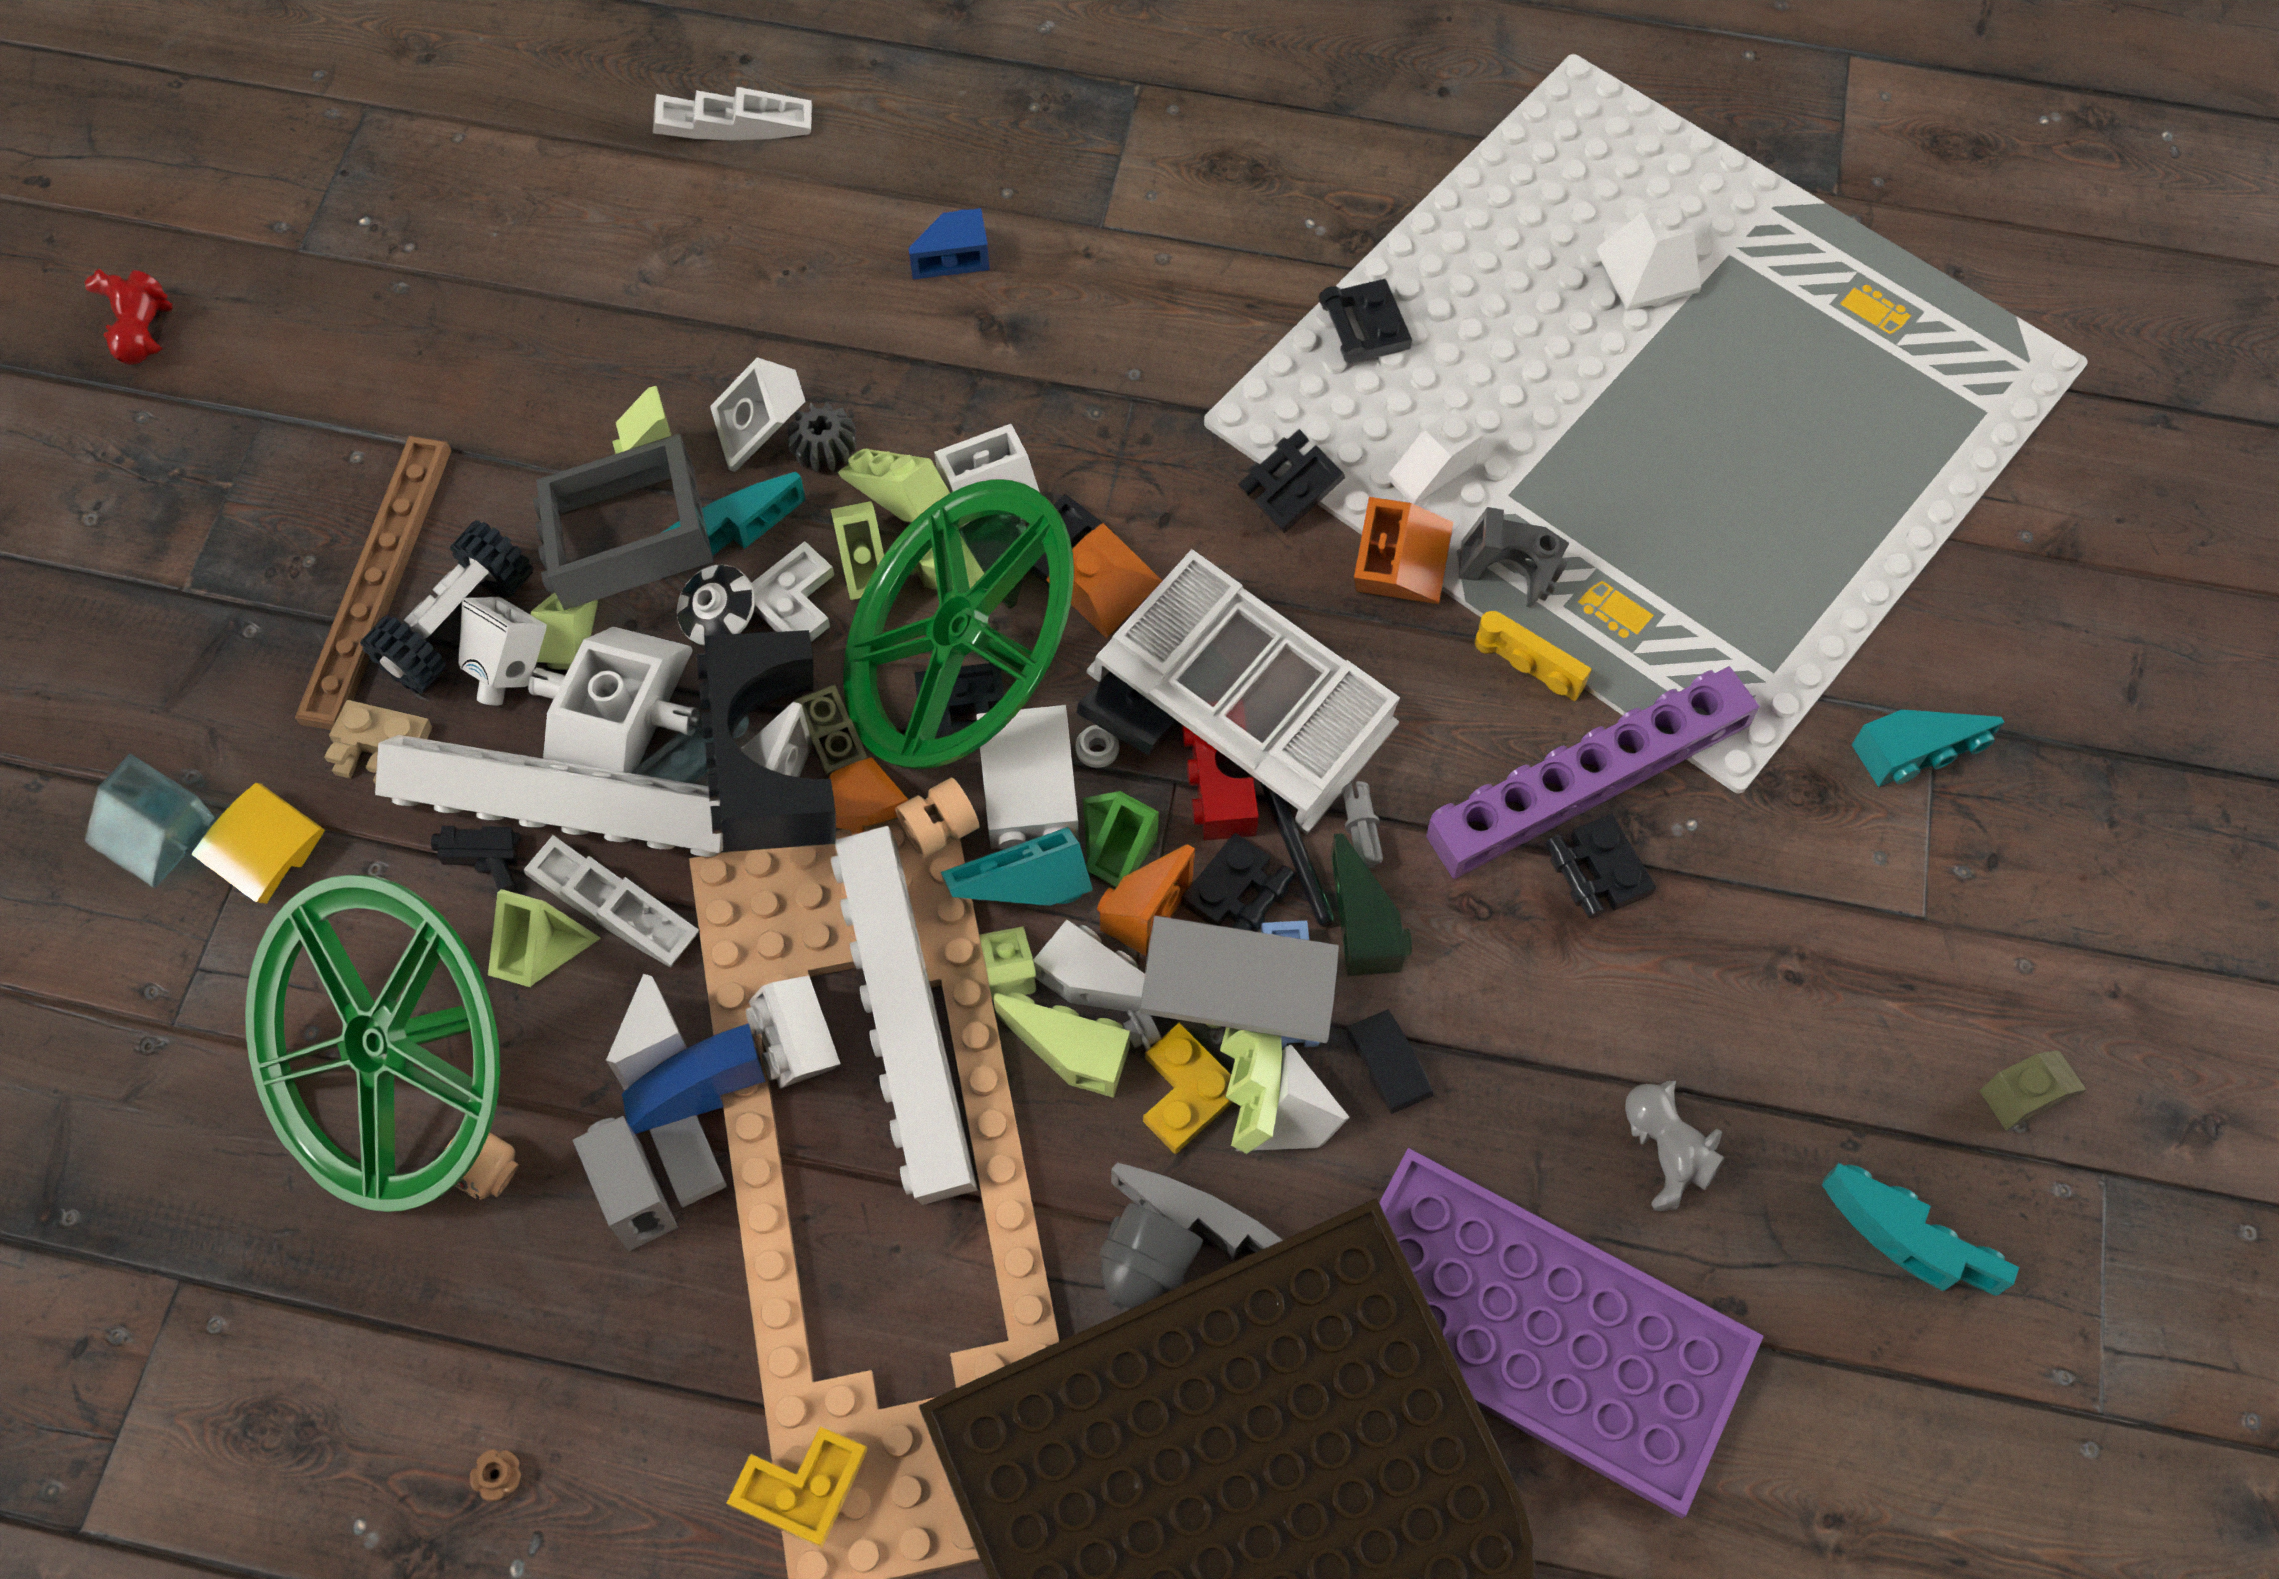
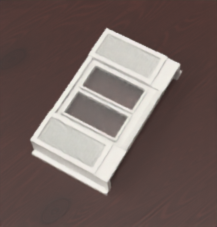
M1193 549L1189 551L1119 628L1087 669V674L1098 682L1109 672H1112L1296 807L1298 811L1294 821L1297 828L1306 835H1308L1341 795L1342 788L1351 783L1399 724V721L1393 717L1400 699L1399 696L1350 661L1343 660L1245 590L1242 584Z

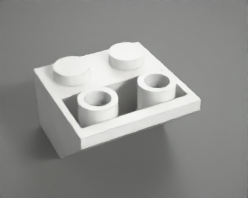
M1012 424L935 451L937 471L950 493L964 486L991 479L1017 481L1040 492L1028 455ZM990 515L972 520L961 527L969 543H972L1026 521L1012 515Z
M809 975L763 985L749 1000L751 1008L746 1009L748 1023L754 1036L761 1034L767 1051L761 1055L764 1069L770 1080L777 1079L780 1089L831 1071L841 1064Z

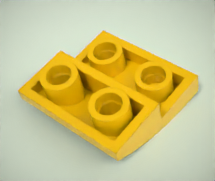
M255 783L218 818L191 855L255 902L267 904L291 866L300 868L303 866L325 829L262 784Z

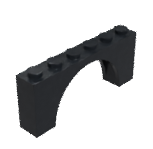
M809 630L704 636L705 653L696 654L698 680L707 679V682L699 683L701 709H710V712H702L703 738H712L713 742L705 743L706 770L715 769L716 773L707 774L709 801H718L719 803L718 806H710L712 834H722L723 852L836 844V810L831 779L800 778L770 770L744 754L732 739L733 732L738 724L759 706L789 694L813 691V653Z

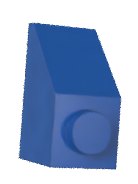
M981 208L942 213L909 247L912 279L990 270L988 244Z

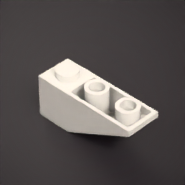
M1066 920L1033 960L1036 973L1034 978L1070 1003L1120 1011L1131 1009L1132 1012L1140 1010L1145 973L1138 969L1137 963L1128 954L1120 950L1114 953L1101 944L1100 937L1085 925L1077 927Z

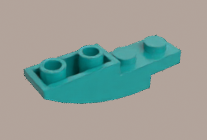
M1838 1163L1825 1176L1822 1183L1823 1188L1853 1227L1889 1259L1917 1278L1942 1291H1945L1959 1280H1963L1994 1296L1999 1295L2014 1285L2019 1270L2018 1266L2005 1261L2004 1255L1992 1248L1984 1246L1975 1247L1958 1239L1957 1233L1945 1226L1926 1224L1931 1206L1919 1201L1917 1195L1912 1191L1899 1186L1889 1187L1872 1179L1868 1171L1855 1165H1842Z

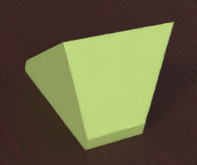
M501 889L497 892L488 975L531 987L601 938L545 901Z

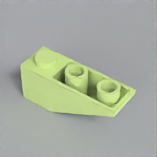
M865 448L851 455L848 459L849 464L838 472L842 479L902 521L913 522L932 504L950 494L932 460L929 458Z
M1010 993L1008 996L995 994L996 1016L1063 1080L1071 1086L1114 1098L1130 1048V1031L1125 1030L1120 1023L1111 1019L1099 1018L1097 1021L1079 1017L1075 1010L1065 1006L1057 1005L1051 1009L1037 1005L1033 999L1019 993Z

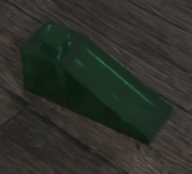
M1343 833L1334 834L1330 854L1347 976L1401 972L1405 957L1412 954L1409 928L1402 929L1400 912Z

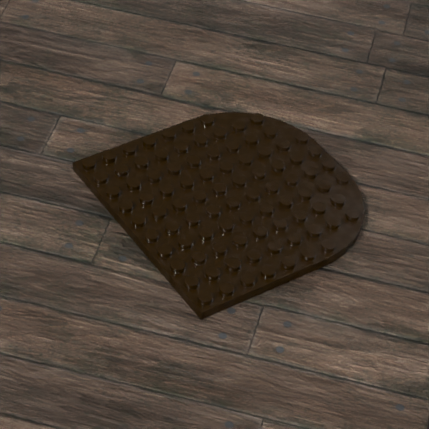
M1377 1198L918 1405L988 1579H1535V1563L1532 1546H1534L1533 1535L1525 1506L1516 1484Z

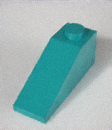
M1069 827L941 872L943 881L951 896L956 898L1051 906L1057 903H1072L1078 900L1082 894L1093 891L1080 843Z

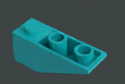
M1899 710L1864 724L1851 745L1878 787L1893 781L1900 785L1915 778L1922 769L1933 766L1934 769H1940L1952 763L1959 754L1970 751L1971 754H1977L1989 748L1995 742L1994 736L2004 724V720L1998 716Z

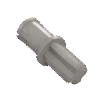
M1357 781L1359 798H1355L1352 783H1348L1341 790L1348 818L1345 823V830L1351 834L1357 864L1360 867L1370 869L1383 860L1377 831L1380 827V819L1374 815L1368 783Z

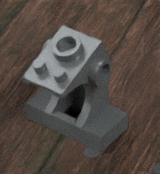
M1487 507L1461 541L1459 579L1476 580L1488 566L1496 562H1505L1515 565L1517 571L1527 580L1526 607L1531 608L1538 599L1545 601L1549 593L1552 594L1555 590L1556 582L1568 563L1562 557L1569 542L1547 527L1503 520V509ZM1526 558L1534 561L1536 567L1529 566Z

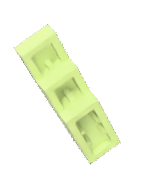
M1226 1027L1220 1051L1234 1058L1235 1062L1225 1098L1241 1106L1231 1146L1248 1154L1273 1137L1280 1096L1281 1036Z

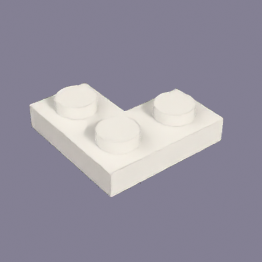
M804 541L751 583L755 593L754 611L776 632L809 630L812 642L830 627L828 617L807 597L834 576L833 567Z

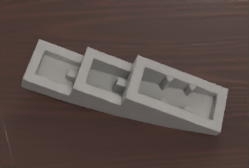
M1118 1162L1111 1169V1183L1135 1204L1153 1211L1193 1233L1197 1230L1232 1261L1235 1260L1245 1247L1252 1253H1256L1282 1241L1280 1237L1257 1220L1201 1190L1167 1176Z

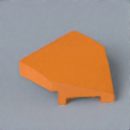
M872 757L842 767L832 772L828 778L832 782L836 810V828L850 830L853 835L865 832V826L898 818L895 808L909 800Z

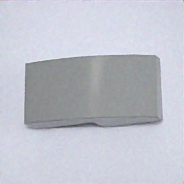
M697 1115L650 1129L660 1158L682 1207L727 1187Z

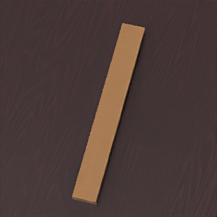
M414 436L408 437L295 715L299 725L332 730L346 701L354 700L370 659V655L364 652L360 642L383 616L388 614L452 450L448 442Z

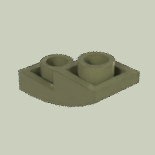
M836 685L795 700L796 703L802 704L812 745L826 776L842 767L867 759Z

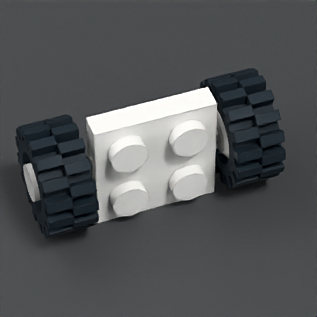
M475 520L450 546L453 557L459 560V562L433 588V591L438 594L436 599L429 595L404 619L410 626L405 623L401 624L395 617L383 616L361 640L360 645L363 647L364 652L370 655L369 658L374 663L380 665L379 668L384 673H389L393 680L401 682L403 687L410 688L414 693L419 692L423 694L446 668L445 661L441 659L442 656L434 651L433 646L424 639L435 631L478 583L484 588L487 586L490 592L495 595L498 593L500 597H507L509 599L533 574V566L529 564L530 561L526 556L520 554L522 550L510 543L511 540L507 536L503 537L496 528L493 527L491 529L487 523Z

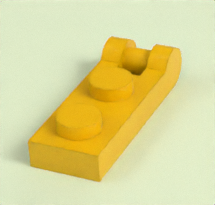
M1488 611L1481 617L1479 630L1475 637L1477 650L1484 654L1495 652L1507 659L1518 671L1529 673L1544 682L1554 693L1565 695L1573 701L1577 700L1585 688L1592 668L1500 612Z

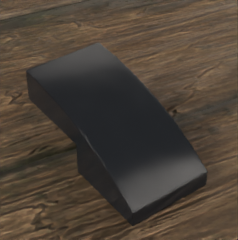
M1389 1009L1347 1026L1348 1039L1369 1069L1370 1082L1391 1114L1433 1097V1089Z

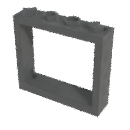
M680 433L536 480L538 497L533 498V504L540 521L536 522L535 525L543 544L538 547L539 555L546 571L541 572L546 591H550L551 594L556 593L564 610L713 562L694 466ZM669 478L672 479L681 527L567 563L561 522L562 513Z

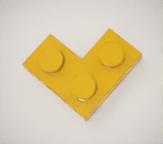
M1180 1023L1154 1044L1151 1049L1145 1052V1059L1174 1089L1143 1116V1122L1175 1155L1233 1103V1101L1225 1098L1231 1074Z
M819 1426L797 1475L750 1454L727 1504L734 1509L823 1548L868 1449L860 1443Z

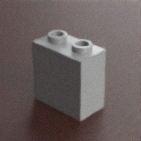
M624 1116L617 1119L606 1118L589 1127L588 1133L573 1139L606 1221L628 1251L678 1228L644 1148Z

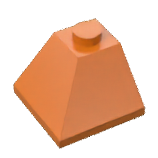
M1104 523L1087 534L1072 549L1074 580L1071 605L1107 639L1159 586L1162 580Z
M1186 844L1124 876L1115 890L1108 888L1097 907V911L1100 913V931L1147 956L1154 916L1172 918L1181 904L1182 895L1193 883L1195 848Z

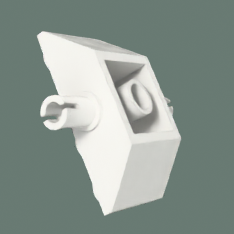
M611 627L583 640L566 675L550 672L543 668L534 669L532 673L539 676L540 679L530 676L528 683L529 693L535 696L539 695L554 699L547 712L543 759L635 774L657 727L678 731L689 736L693 735L696 730L693 727H689V724L698 726L699 710L694 707L690 708L669 702L693 651L691 646Z

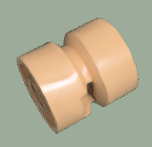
M952 777L929 789L928 798L924 799L918 795L895 808L906 836L923 859L944 848L948 837L958 840L980 828L976 813L961 786ZM933 814L938 821L934 824L929 818Z

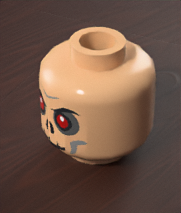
M489 1132L483 1149L472 1168L455 1186L479 1200L485 1199L491 1194L498 1197L506 1188L519 1164L514 1162V1147Z

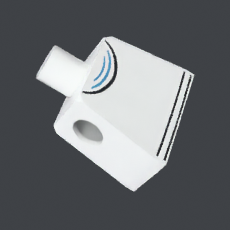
M501 597L463 598L461 611L460 668L480 680L477 701L493 706L503 704L507 687H526L528 685L530 676H533L532 672L536 666L547 624Z

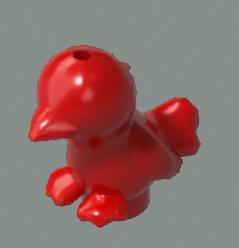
M98 269L94 272V275L89 276L85 280L87 291L109 298L112 311L118 319L114 324L106 325L108 332L103 334L107 341L108 349L115 359L127 365H135L146 360L149 354H157L163 350L151 337L148 325L155 317L157 310L172 312L173 304L166 300L168 298L167 294L163 292L162 286L156 279L142 271L133 270L128 278L124 280L117 275L108 276Z

